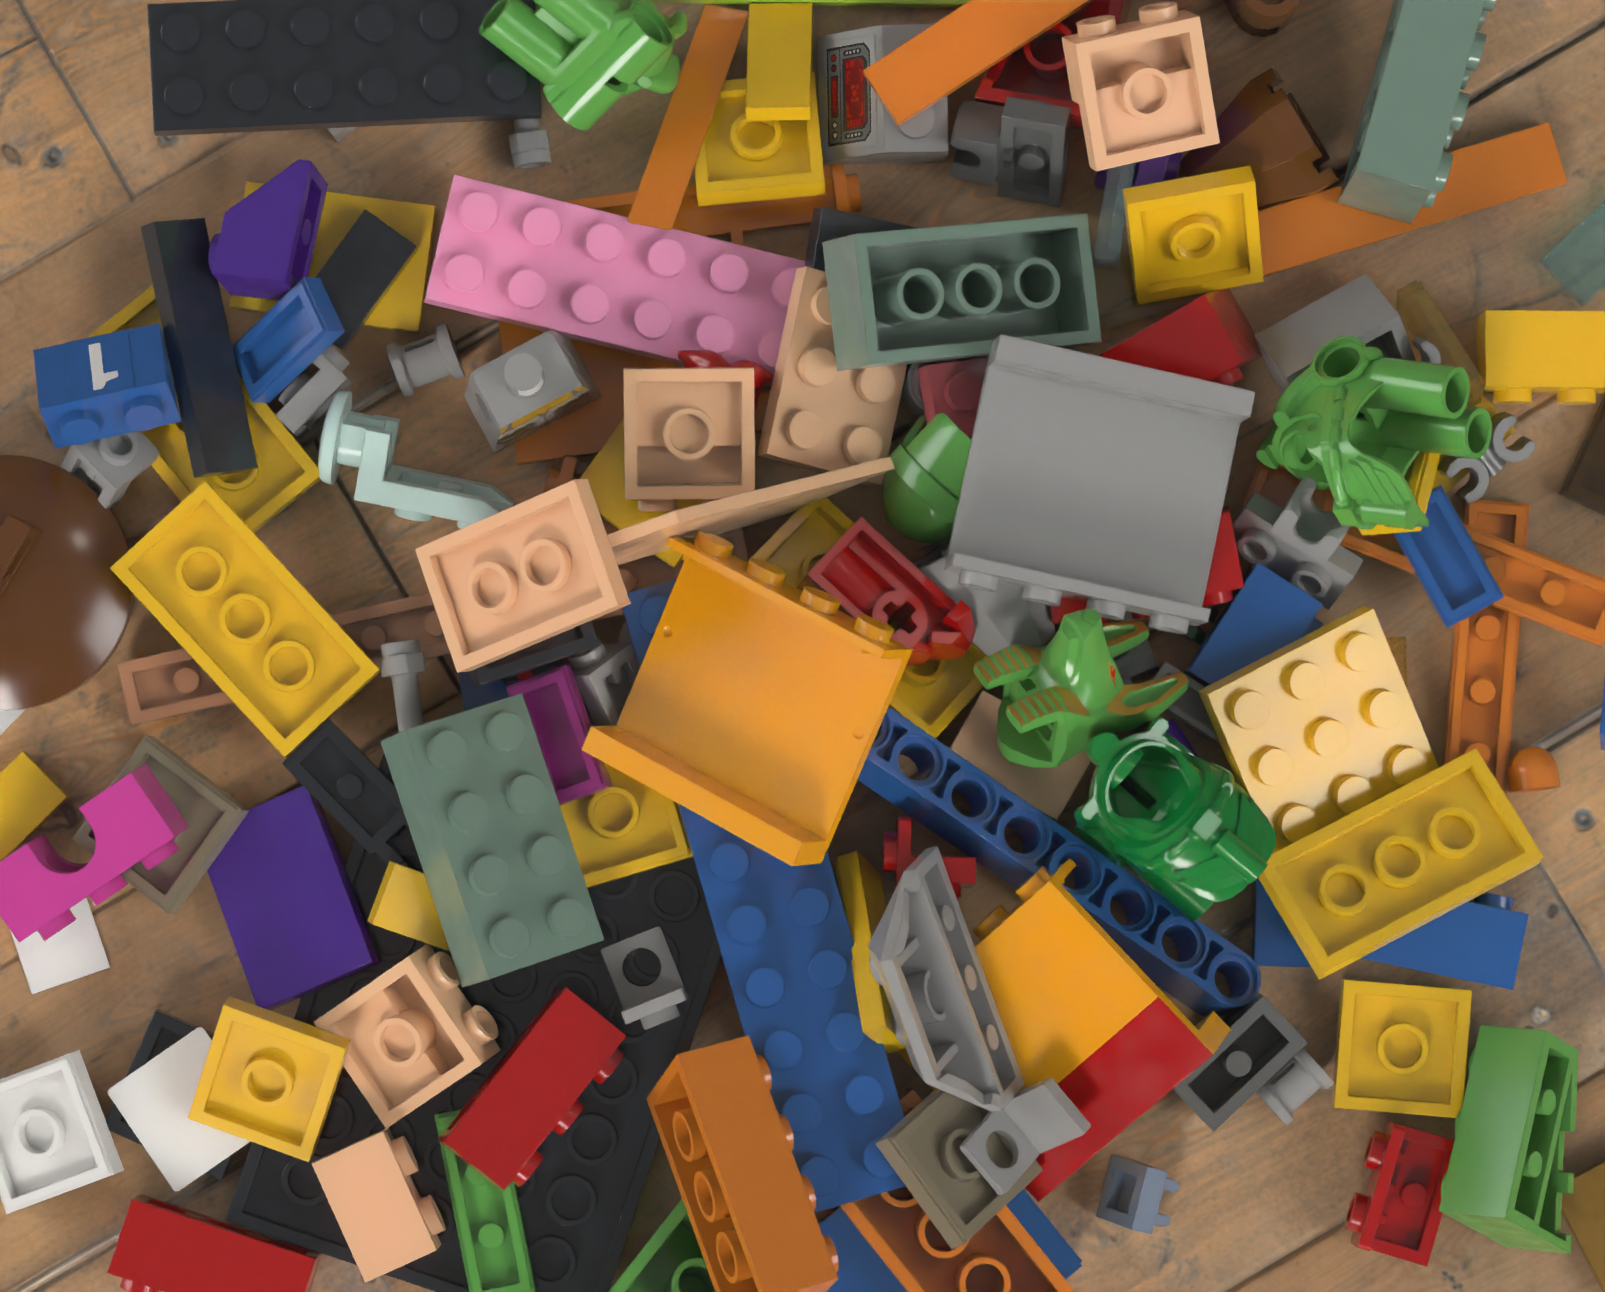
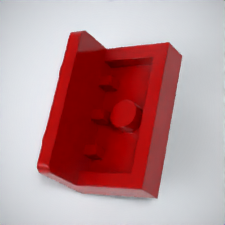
M898 817L896 831H885L883 834L882 872H895L894 886H897L903 872L918 857L911 856L912 817ZM942 857L957 900L961 898V888H972L976 884V857Z
M1387 1119L1383 1132L1373 1130L1363 1160V1167L1371 1169L1364 1194L1354 1193L1345 1220V1229L1353 1231L1350 1243L1363 1250H1373L1427 1267L1443 1214L1439 1211L1442 1198L1441 1183L1445 1173L1448 1171L1454 1140Z

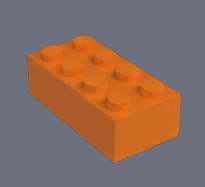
M749 1035L677 1054L646 1099L715 1292H827L838 1280L839 1260L837 1251L831 1238L827 1235H822L814 1213L816 1209L814 1188L805 1174L800 1175L792 1153L794 1138L791 1126L783 1114L777 1113L770 1094L772 1079L769 1066L761 1054L756 1055Z
M907 1088L898 1096L904 1117L922 1102V1099L914 1089ZM906 1186L839 1206L907 1292H1075L1007 1206H1004L964 1245L953 1249L950 1248Z

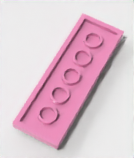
M454 175L424 303L542 332L553 330L567 338L684 366V363L678 358L679 351L711 350L721 355L730 364L746 359L760 364L774 375L795 272L797 268L804 267L805 261L673 228L671 230H664L633 224L627 221L628 217ZM772 382L764 383L763 385L771 387Z

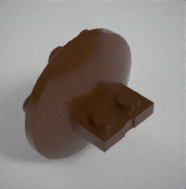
M0 455V710H23L39 707L61 699L87 683L102 669L117 649L125 634L134 603V594L110 569L112 565L130 550L126 534L112 509L109 507L105 509L97 500L99 494L74 474L40 459L16 455Z

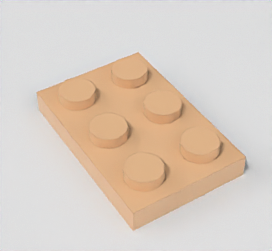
M807 266L796 269L757 452L758 456L820 473L888 457L907 364L837 371L825 271ZM885 473L866 480L861 484L868 486L882 485Z

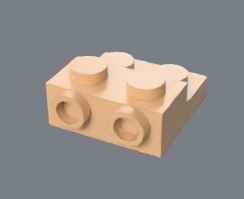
M1159 2L1143 6L1138 9L1140 20L1116 25L1115 16L1112 15L1087 18L1076 23L1078 34L1062 37L1072 101L1078 103L1080 107L1089 166L1095 171L1220 143L1200 16L1186 10L1178 11L1176 2Z
M754 367L623 369L625 500H638L639 511L677 510V499H703V503L755 490Z
M429 944L406 957L314 1021L317 1028L351 1039L343 1066L386 1129L501 1050L494 1040L498 1037V1027L492 1015L480 1005L471 1007L458 987L461 983L453 959L444 952H437L435 954Z

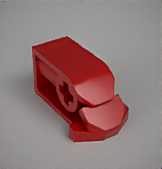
M862 517L848 529L796 587L803 591L804 587L808 586L831 594L841 601L838 610L856 620L858 615H866L884 623L889 622L891 618L897 621L901 627L892 634L891 638L913 649L907 665L924 664L927 660L938 661L960 658L971 647L976 632L971 608L962 600L956 604Z

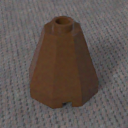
M1273 68L1250 80L1216 119L1220 143L1192 149L1180 161V166L1185 174L1182 178L1250 165L1255 179L1257 208L1319 193L1341 180L1335 168L1328 167L1322 171L1320 165L1328 161L1330 157L1292 93L1290 92L1286 95L1282 88L1276 92L1273 88L1284 81Z

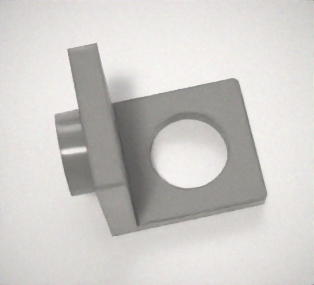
M657 926L601 950L624 1009L621 1014L625 1024L640 1019L644 1030L680 1016L676 1004L687 1000L688 994L661 927ZM645 948L653 951L658 956L661 963V972L654 983L648 986H636L627 980L623 972V962L632 950Z
M1048 1077L1018 1091L1005 1109L994 1112L990 1111L960 1145V1150L998 1195H1003L1010 1190L1041 1153L1084 1135L1091 1127V1124L1051 1077ZM991 1133L1001 1134L1009 1141L1012 1147L1013 1159L1008 1168L996 1166L987 1154L986 1142Z

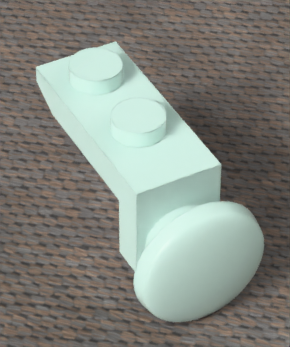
M339 391L334 396L326 414L320 439L318 470L321 481L334 485L341 464L357 467L359 471L354 500L395 508L394 513L397 516L412 521H429L432 519V516L456 520V525L460 529L514 506L515 501L492 484L393 465L400 419L377 414L373 416L353 412L351 391Z

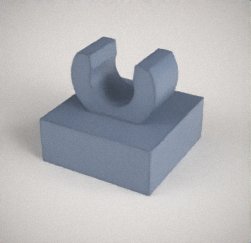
M1112 1155L1096 1217L1131 1230L1152 1234L1154 1225L1159 1227L1167 1226L1171 1220V1217L1158 1212L1163 1190L1178 1192L1179 1184L1167 1177L1168 1171L1130 1158Z

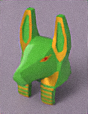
M1095 609L1079 610L1064 615L1058 632L1047 646L1032 647L1013 644L975 662L973 670L980 683L987 690L1003 685V699L998 709L997 747L1000 753L1009 762L1032 768H1056L1083 751L1088 740L1093 736L1105 732L1114 734L1132 730L1158 717L1187 691L1189 680L1183 672H1179L1144 683L1124 685L1113 658L1147 640L1149 629L1142 621L1128 620L1102 623L1100 614Z

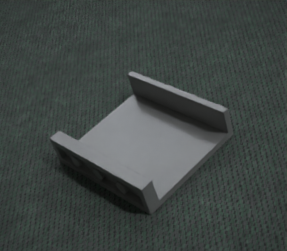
M1000 334L991 343L944 570L960 574L958 584L976 590L996 592L998 582L1023 588L1022 599L1039 604L1060 606L1062 597L1087 602L1086 609H1095L1100 614V617L1124 620L1125 611L1150 616L1149 627L1161 631L1187 634L1189 625L1198 626L1207 623L1211 609L1203 608L1202 605L1240 423L1251 416L1255 392Z

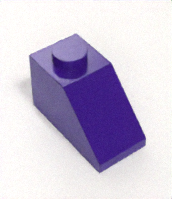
M298 159L224 213L220 234H215L211 240L208 260L212 274L230 295L279 301L303 277L309 276L328 183L311 161Z

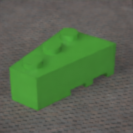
M1480 1025L1476 1047L1469 1058V1078L1462 1109L1455 1120L1456 1136L1450 1163L1441 1183L1442 1198L1439 1207L1440 1212L1504 1247L1571 1255L1572 1234L1561 1233L1562 1193H1573L1574 1173L1563 1172L1564 1132H1576L1579 1050L1547 1030Z

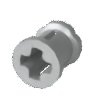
M446 323L437 326L436 334L399 346L396 342L386 345L395 377L405 397L414 395L415 388L451 375L456 380L465 377V371L458 350Z
M1302 1048L1256 1093L1287 1126L1294 1120L1292 1113L1320 1088L1328 1090L1335 1083L1306 1050Z

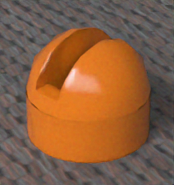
M1530 746L1517 751L1510 759L1507 772L1509 793L1533 792L1561 787L1556 761L1545 749Z

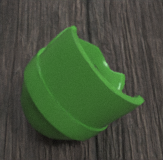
M925 414L919 417L905 436L903 443L900 442L890 456L895 469L885 473L882 488L883 507L886 513L884 519L906 537L922 543H939L951 538L971 438L946 414H937L927 426Z

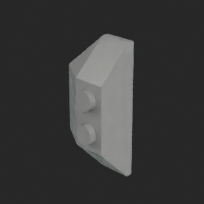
M938 846L927 848L903 872L868 945L871 972L875 981L883 986L892 1009L891 1018L896 1038L902 1045H905L912 1066L922 1080L928 1085L991 1112L1003 1110L1025 1083Z

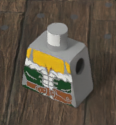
M553 330L542 333L474 370L469 375L464 395L494 453L505 449L601 397L597 386L571 339Z

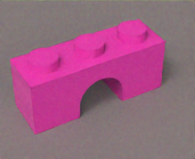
M147 764L130 772L79 807L95 835V851L89 863H73L64 859L55 851L44 834L28 842L0 861V916L19 943L36 931L46 941L77 920L70 910L71 907L88 896L97 906L127 886L128 883L122 876L124 871L139 861L149 871L180 850L173 838L190 826Z

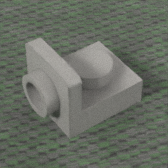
M332 345L313 361L320 370L312 378L306 373L301 374L279 397V401L284 407L275 416L300 439L328 411L337 392L348 391L354 385L342 373L350 362Z
M135 431L94 440L86 444L71 445L60 468L86 482L99 494L97 500L105 509L109 507L113 510L118 506L131 481L156 461L159 456V450L141 431Z
M598 639L600 646L567 657L569 661L564 665H571L579 691L595 726H611L617 724L640 668L631 643L603 644L602 640Z

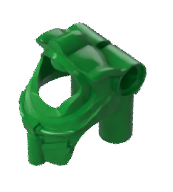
M1156 717L1152 720L1147 732L1133 734L1122 740H1119L1116 735L1107 732L1093 736L1088 740L1085 752L1088 759L1097 767L1091 780L1089 800L1074 812L1077 822L1074 829L1087 844L1109 858L1113 864L1119 867L1129 865L1142 879L1191 922H1194L1203 915L1215 901H1225L1237 895L1248 884L1254 882L1268 865L1266 862L1276 846V832L1269 819L1257 806L1252 797L1234 781V775L1229 770L1194 756L1178 740L1166 733L1169 728L1166 719ZM1122 781L1136 793L1134 796L1120 785Z

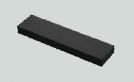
M205 218L156 221L141 227L194 478L240 473L258 468L218 280L214 277L209 267L210 241Z

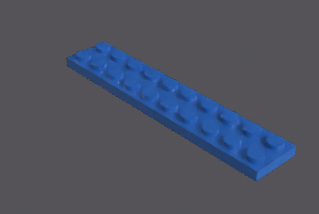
M677 579L627 593L631 604L622 607L639 668ZM678 804L745 1036L749 1035L756 1055L761 1054L769 1066L772 1079L770 1094L777 1113L783 1114L791 1126L794 1138L792 1153L800 1175L805 1174L814 1188L816 1196V1209L814 1213L905 1187L906 1185L875 1144L904 1118V1114L883 1043L877 1044L862 1031L851 964L853 959L851 948L854 942L828 853L826 852L820 864L790 866Z

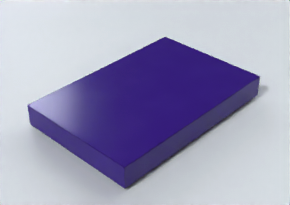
M302 785L249 809L248 814L207 872L257 1006L271 1011L380 962L321 803Z

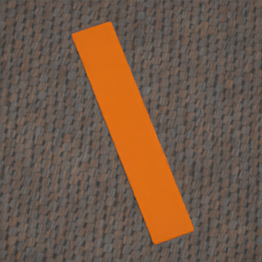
M710 4L704 6L682 66L678 83L673 91L627 221L629 223L664 230H671L673 228L746 23L748 11Z

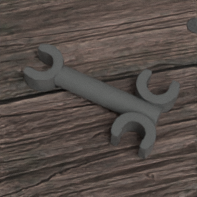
M1418 336L1412 340L1415 348L1421 354V362L1441 364L1440 352L1433 343ZM1504 411L1495 414L1491 418V441L1487 451L1481 458L1469 459L1447 455L1440 461L1437 470L1441 475L1449 479L1455 476L1459 470L1468 468L1470 475L1468 482L1455 493L1459 499L1467 503L1477 501L1485 494L1489 485V477L1500 472L1506 465L1505 461L1517 463L1525 460L1533 453L1536 447L1535 443L1524 436L1517 439L1511 446L1505 447L1503 442L1504 434L1517 422L1514 415Z

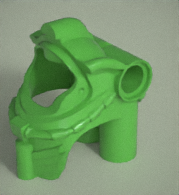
M498 0L487 13L479 28V34L545 85L543 92L548 102L563 120L577 129L589 130L622 96L632 94L643 88L660 94H668L675 89L679 80L681 62L676 53L674 55L672 53L675 39H678L687 31L688 21L683 12H676L671 18L663 15L652 0H533L536 11L522 0Z
M1340 336L1321 346L1314 355L1311 366L1295 378L1283 391L1273 412L1275 424L1265 436L1257 450L1256 456L1260 462L1272 469L1277 470L1279 465H1284L1291 474L1300 480L1306 477L1313 479L1318 490L1330 488L1334 498L1332 511L1341 526L1349 525L1362 530H1371L1379 524L1385 525V527L1412 530L1417 526H1429V519L1418 507L1411 488L1404 478L1405 473L1416 456L1421 451L1479 459L1489 447L1492 436V420L1485 408L1467 406L1470 395V381L1467 372L1462 367L1384 357L1379 348L1366 347L1360 338Z

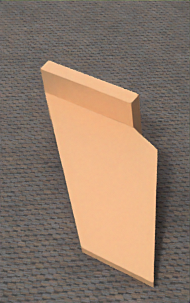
M890 456L674 510L608 535L588 479H574L416 548L415 551L457 673L467 672L631 604L618 565L670 550L671 548L666 546L669 537L695 538L698 531L719 535L782 516L895 469Z

